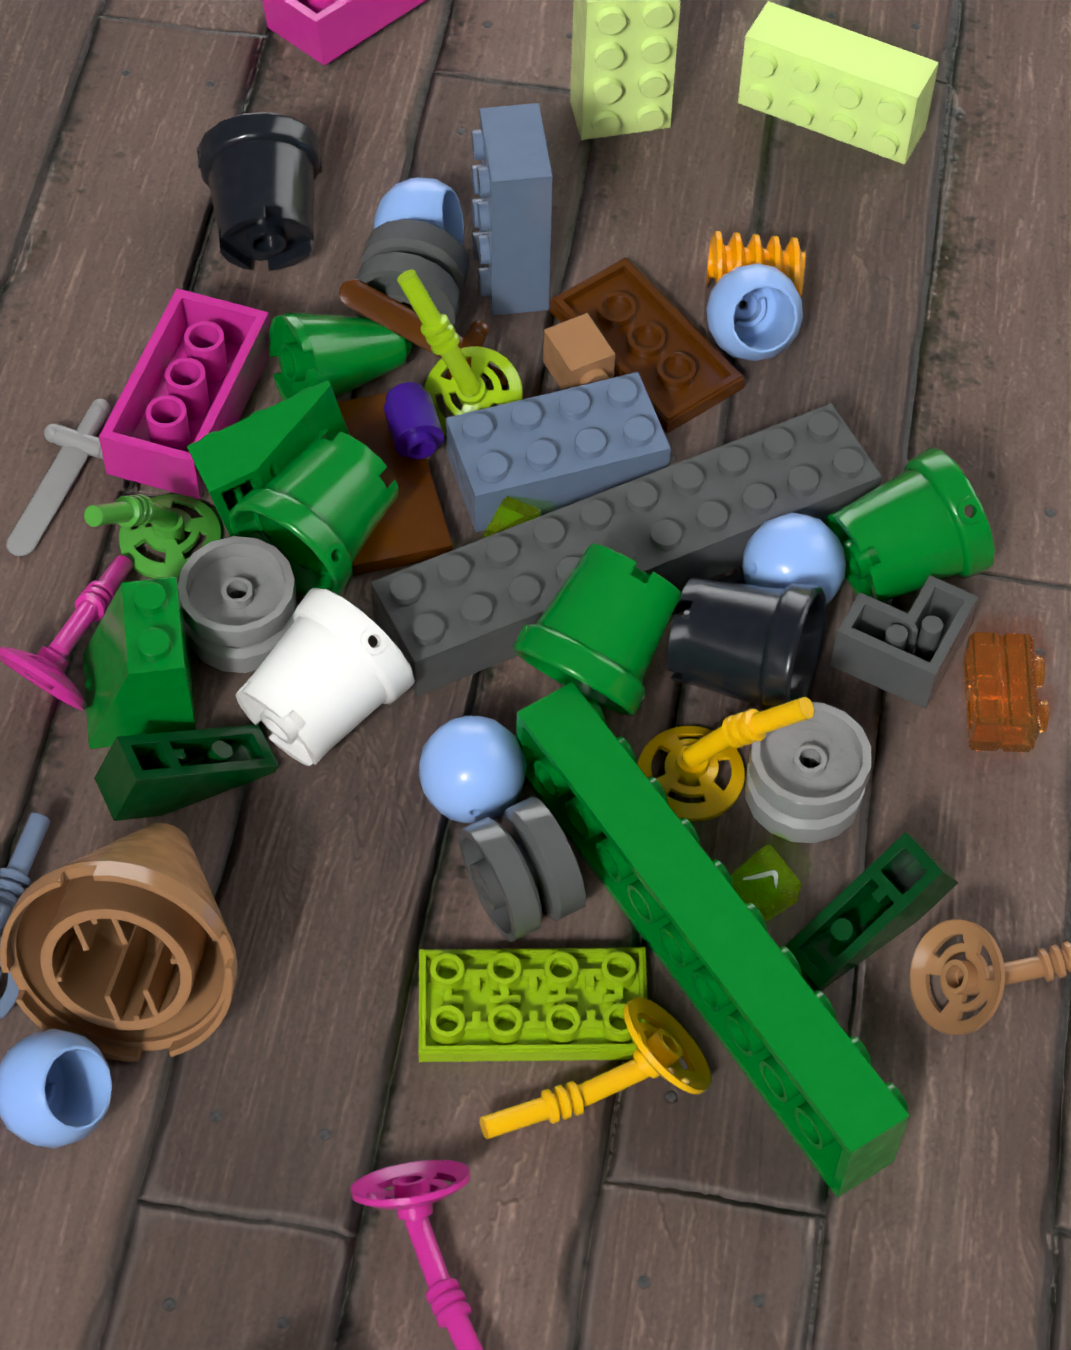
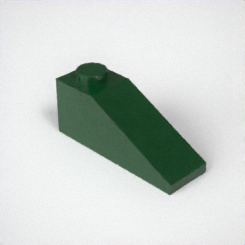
M257 724L118 736L114 740L94 779L113 820L120 821L166 815L273 774L279 765Z
M905 832L788 942L785 947L792 952L799 966L817 987L823 990L918 922L958 882L921 842Z

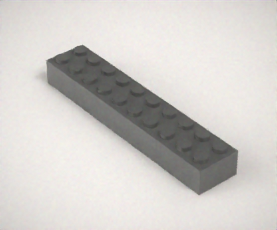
M831 403L372 581L373 618L377 625L401 650L411 666L415 680L411 687L417 697L517 657L518 655L513 651V644L524 624L537 623L582 555H584L588 546H591L592 543L610 548L638 562L636 564L637 568L650 576L652 572L657 573L681 591L689 579L693 577L711 579L741 567L743 564V552L748 540L765 521L789 513H797L818 518L826 524L827 516L841 510V508L879 487L882 475Z

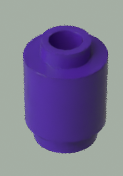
M414 382L399 384L387 393L384 413L396 452L403 457L412 459H423L432 455L442 444L444 435L430 393L425 391L422 385Z

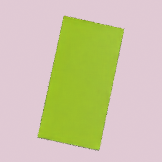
M645 947L419 949V1062L633 1060V1052L637 1048L632 1041L624 1019V1006L634 997L647 999ZM638 1018L639 1023H641V1022L649 1023L648 1021H646V1020H644V1019Z

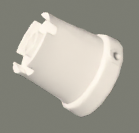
M312 588L293 613L294 623L255 673L235 694L238 704L255 725L262 720L272 732L268 738L289 756L307 766H311L313 763L316 765L328 751L381 704L389 705L394 703L415 681L411 666L401 650L376 623L343 597L327 589ZM371 635L377 638V645L374 648L368 643V638Z

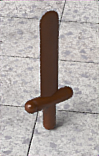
M358 279L346 280L341 285L339 297L345 306L433 353L431 346L426 341V337L421 333L422 323L413 309ZM483 320L474 321L465 337L459 335L460 342L458 346L460 348L482 347L489 334L488 324ZM471 358L466 359L471 367ZM490 362L487 367L498 376L501 386H509L504 373L499 367ZM448 369L444 378L451 380L453 376Z

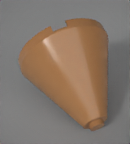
M154 823L143 827L39 878L22 893L15 903L4 927L0 943L2 973H9L10 971L14 982L20 990L15 1001L24 1013L44 1031L58 1029L86 1037L100 1049L104 1058L110 1060L139 1062L142 1051L170 1048L169 1053L173 1057L196 1047L213 1034L222 1023L230 1006L238 976L236 951L231 936L191 843L184 832L166 823Z

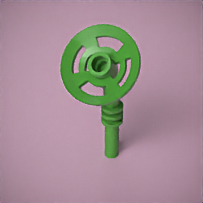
M143 494L121 496L114 503L91 505L84 512V519L89 526L119 524L121 526L119 531L121 554L131 560L133 570L151 579L176 577L179 580L181 569L190 558L185 559L183 554L189 552L197 544L200 534L207 536L201 548L211 541L220 540L222 536L219 520L213 510L202 501L181 494H166L153 498ZM173 505L188 506L196 510L202 517L192 519L185 511L173 508ZM185 531L191 532L187 539ZM146 542L152 549L166 553L165 563L144 557L136 548Z

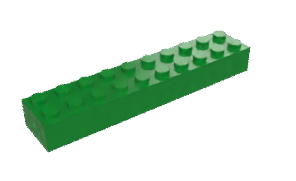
M571 682L518 711L516 737L527 761L526 783L552 813L562 831L836 1197L842 1196L893 1163L910 1117L903 1095L894 1084L890 1082L884 1083L871 1066V1057L863 1043L855 1036L848 1037L836 1021L834 1008L828 998L821 991L816 990L813 992L801 976L799 963L792 952L785 946L778 947L767 933L765 920L757 907L750 902L746 904L733 889V881L725 866L717 859L711 861L701 848L699 836L693 825L686 818L682 817L679 819L669 807L666 793L658 780L652 776L648 778L636 764V757L629 743L622 736L615 737L606 726L603 712L598 703L590 696L585 698L575 684Z

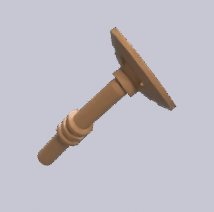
M960 919L941 922L923 936L912 958L910 989L914 1004L922 1018L934 1029L950 1035L972 1033L983 1027L992 1018L1001 1002L1005 985L1043 977L1047 982L1054 980V974L1058 978L1066 977L1067 971L1071 974V944L1065 941L1061 943V949L1055 944L1049 946V952L1041 948L1037 950V956L1004 962L996 941L982 926ZM963 935L964 943L950 946L941 956L936 954L947 940ZM982 945L988 951L993 965H987L985 959L980 954ZM965 952L966 960H953L956 956ZM930 975H940L942 991L949 1000V1003L943 1010L938 1007L932 995ZM968 995L977 996L971 1002L966 1003ZM986 1000L988 1001L977 1015L970 1019L961 1020L963 1012L974 1011L980 1008Z

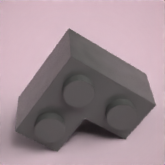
M929 576L909 613H906L859 592L837 630L830 666L927 709L969 632L978 596L933 576Z

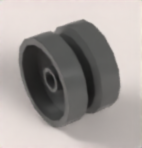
M416 220L387 221L373 229L366 240L361 256V267L356 273L355 279L368 284L390 298L413 309L397 282L400 274L413 269L419 276L439 313L446 314L453 325L460 305V294L464 290L469 272V257L461 243L446 230L430 223ZM356 312L358 317H365L360 313Z
M530 797L507 808L503 812L502 826L487 817L459 831V846L473 888L490 920L500 934L508 941L513 942L541 928L542 913L557 921L586 906L585 887L575 855L554 816L542 801L537 798Z

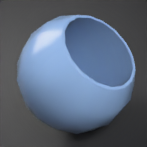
M417 177L395 184L382 197L374 217V229L387 221L402 219L422 221L446 230L463 246V214L459 199L451 187L437 179Z
M763 264L736 267L721 276L712 288L706 306L708 327L718 346L732 357L749 361L773 358L786 350L799 334L803 320L802 299L792 280L779 269ZM741 301L746 302V305L743 309L739 308V303Z
M789 513L765 521L748 540L743 552L742 568L746 584L786 588L794 583L820 585L826 596V605L836 595L845 577V554L838 536L820 519L808 515Z
M464 716L452 719L440 726L425 743L420 758L419 779L428 801L441 814L457 822L476 823L487 817L494 820L502 816L503 812L513 805L523 792L527 761L517 737L503 725L483 716Z
M49 1029L22 1038L7 1051L0 1064V1117L9 1131L30 1144L58 1148L85 1139L100 1126L110 1105L112 1081L109 1065L95 1044L82 1035L58 1029Z

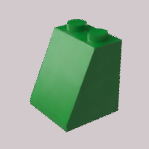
M168 577L121 583L83 653L85 698L88 705L86 707L88 744L90 749L111 747L118 736L197 730L189 644L177 578Z

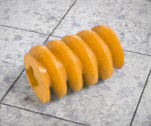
M714 231L709 245L706 288L711 278H715L717 283L721 276L736 267L763 264L775 267L788 276L801 297L806 249L804 252H801L798 238L791 237L785 250H782L778 236H772L766 249H763L758 234H753L747 247H744L740 233L736 232L733 233L728 245H724L721 231Z

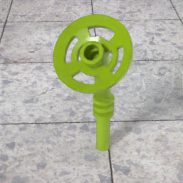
M410 269L400 274L397 282L422 323L421 333L426 337V341L431 346L433 353L442 357L429 373L424 390L432 396L443 435L446 436V418L438 408L436 396L443 395L445 406L453 416L490 408L494 404L498 406L523 400L521 380L512 363L502 354L485 347L460 348L458 346L460 342L459 335L455 332L448 316L439 313L416 271ZM471 358V367L466 359ZM490 362L499 367L506 376L509 391L502 390L498 376L487 367ZM447 369H449L453 376L451 380L441 377ZM482 374H485L492 381L494 390H487L481 378ZM450 394H457L463 406L462 410H459L452 403Z

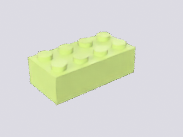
M574 0L570 103L581 140L670 128L681 0Z
M768 1L745 35L738 103L905 164L926 129L939 62Z

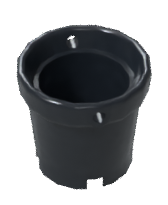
M258 112L244 113L222 120L205 132L197 147L198 168H200L203 182L210 188L222 256L229 263L247 270H253L252 260H268L269 271L281 270L296 265L307 258L312 251L311 239L314 241V181L318 174L322 172L320 140L309 125L288 115Z
M698 577L689 579L680 599L693 601L691 608H686L682 616L674 615L670 632L667 666L668 671L675 672L671 676L672 681L694 685L760 706L762 711L802 697L808 698L815 678L824 636L826 596L822 587L816 584L794 583L786 588L720 582Z

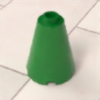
M287 312L272 319L269 328L268 350L269 358L277 356L279 358L281 372L274 373L273 377L283 401L294 396L304 388L313 387L326 380L329 381L336 398L402 367L406 361V356L411 352V341L367 317Z

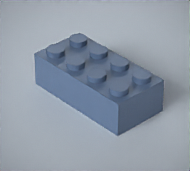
M539 103L479 108V129L471 130V147L473 160H480V164L471 165L473 193L474 195H479L480 198L472 199L471 207L474 228L480 229V231L472 232L473 256L475 261L479 260L480 265H484V267L478 268L480 297L489 296L492 315L549 310L553 176Z
M638 372L446 418L447 457L475 532L540 517L669 467L671 448Z

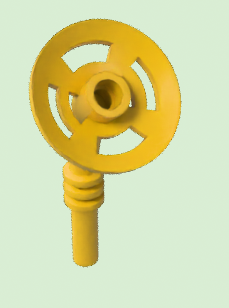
M802 697L760 712L756 709H749L745 712L726 717L722 726L714 731L699 726H680L665 730L651 739L644 747L638 760V767L648 778L652 776L651 763L656 752L659 749L668 752L664 766L665 774L656 779L666 793L669 807L679 819L684 817L689 822H700L716 818L735 804L743 789L745 769L742 758L736 748L762 741L768 732L811 719L814 715L813 704L809 698ZM681 737H698V738H700L699 740H698V739H683V740H679V738H681ZM729 760L731 779L723 791L715 783L719 770L718 761ZM672 791L677 795L688 798L703 796L705 802L684 803L670 798L668 794Z
M634 997L624 1006V1019L632 1041L637 1048L633 1052V1060L581 1084L576 1085L574 1081L565 1083V1089L562 1085L554 1086L553 1093L550 1089H545L541 1091L540 1098L481 1116L479 1118L480 1127L484 1137L490 1139L545 1120L555 1124L559 1122L560 1117L563 1120H567L572 1117V1113L575 1116L582 1115L584 1107L639 1083L648 1077L656 1079L661 1076L672 1085L688 1093L698 1095L704 1093L710 1087L712 1081L711 1072L696 1042L671 1014L651 1000L643 997ZM638 1018L644 1019V1020L648 1021L649 1023H645V1022L639 1023ZM683 1057L689 1070L681 1067L679 1058Z

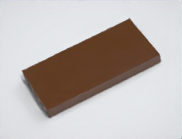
M626 257L549 300V311L560 323L586 313L589 314L615 353L614 378L631 373H639L661 427L667 434L744 389L745 377Z
M388 392L337 402L349 435L365 444L387 466L379 476L388 488L394 480H396L399 487L398 498L386 511L352 562L353 576L424 562L453 550L452 541L427 459L403 457L395 450L384 413Z

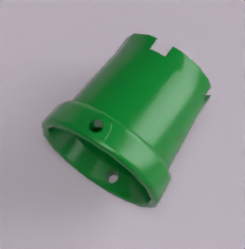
M328 429L321 430L306 448L264 488L252 489L229 512L230 527L235 536L249 537L252 533V538H257L275 546L290 562L295 578L296 593L302 596H306L312 588L327 589L337 595L342 592L352 576V562L386 511L398 498L399 487L396 480L387 488L379 477L387 468L381 458L365 444L343 432H339L330 441L325 439Z
M928 448L907 463L904 467V472L826 518V525L838 536L844 549L845 561L848 566L845 568V578L857 596L860 592L885 603L891 599L923 588L929 576L940 580L953 576L966 579L987 571L994 564L995 546L991 527L983 506L970 481L958 464L944 451ZM967 505L973 508V514L970 517H967L964 513V508Z
M592 543L591 546H588L584 555H582L537 623L524 624L513 644V651L525 662L563 686L573 682L585 698L590 696L605 708L633 717L646 696L642 680L682 593L657 573L652 572L650 576L637 568L636 564L638 562L610 548Z

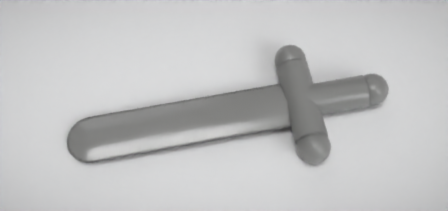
M102 398L94 400L76 430L55 423L49 424L45 428V439L50 443L62 446L7 539L6 547L11 554L24 556L35 549L88 456L103 459L99 437H96L111 410L107 400Z

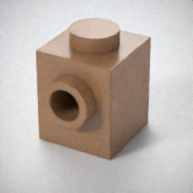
M588 313L544 329L543 362L561 390L614 378L615 353Z

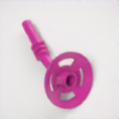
M123 555L117 556L98 581H92L86 586L75 601V611L48 648L42 646L36 655L11 647H0V660L44 691L64 703L84 711L88 706L84 697L64 673L70 664L66 659L92 622L100 621L115 596L116 590L132 571L133 563L131 560Z
M424 1160L393 1165L359 1178L350 1188L352 1199L355 1202L379 1209L397 1210L398 1218L404 1220L428 1286L425 1298L431 1304L432 1313L437 1316L436 1322L438 1326L447 1329L456 1350H484L469 1319L472 1309L466 1302L464 1292L460 1290L459 1281L450 1278L428 1218L433 1213L432 1203L451 1196L470 1181L469 1167L461 1162L451 1160ZM443 1180L451 1181L453 1183L448 1186V1184ZM393 1185V1189L389 1191L384 1189Z

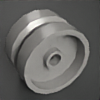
M232 536L211 541L194 552L180 572L178 589L189 647L203 663L218 670L236 673L256 671L294 623L293 613L298 605L296 602L295 578L290 562L275 546L262 540Z
M812 702L814 715L811 719L768 732L762 741L751 744L745 778V799L753 817L767 831L790 842L818 843L837 837L854 823L863 803L865 786L871 771V745L863 728L846 712L825 703Z

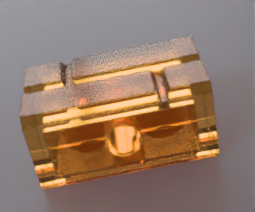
M990 632L972 633L969 635L963 656L969 748L976 751H997L998 749H1003L1004 752H1029L1033 750L1039 732H1046L1048 727L1047 700H1038L1037 687H1042L1044 682V656L1034 654V642L1030 634L1006 633L1000 636L998 633Z

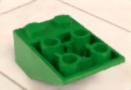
M328 380L313 387L304 388L284 401L267 409L255 411L249 417L220 431L211 432L201 440L187 446L230 537L235 535L230 527L229 512L252 489L264 488L306 448L321 430L328 429L325 439L330 441L339 432L349 435Z

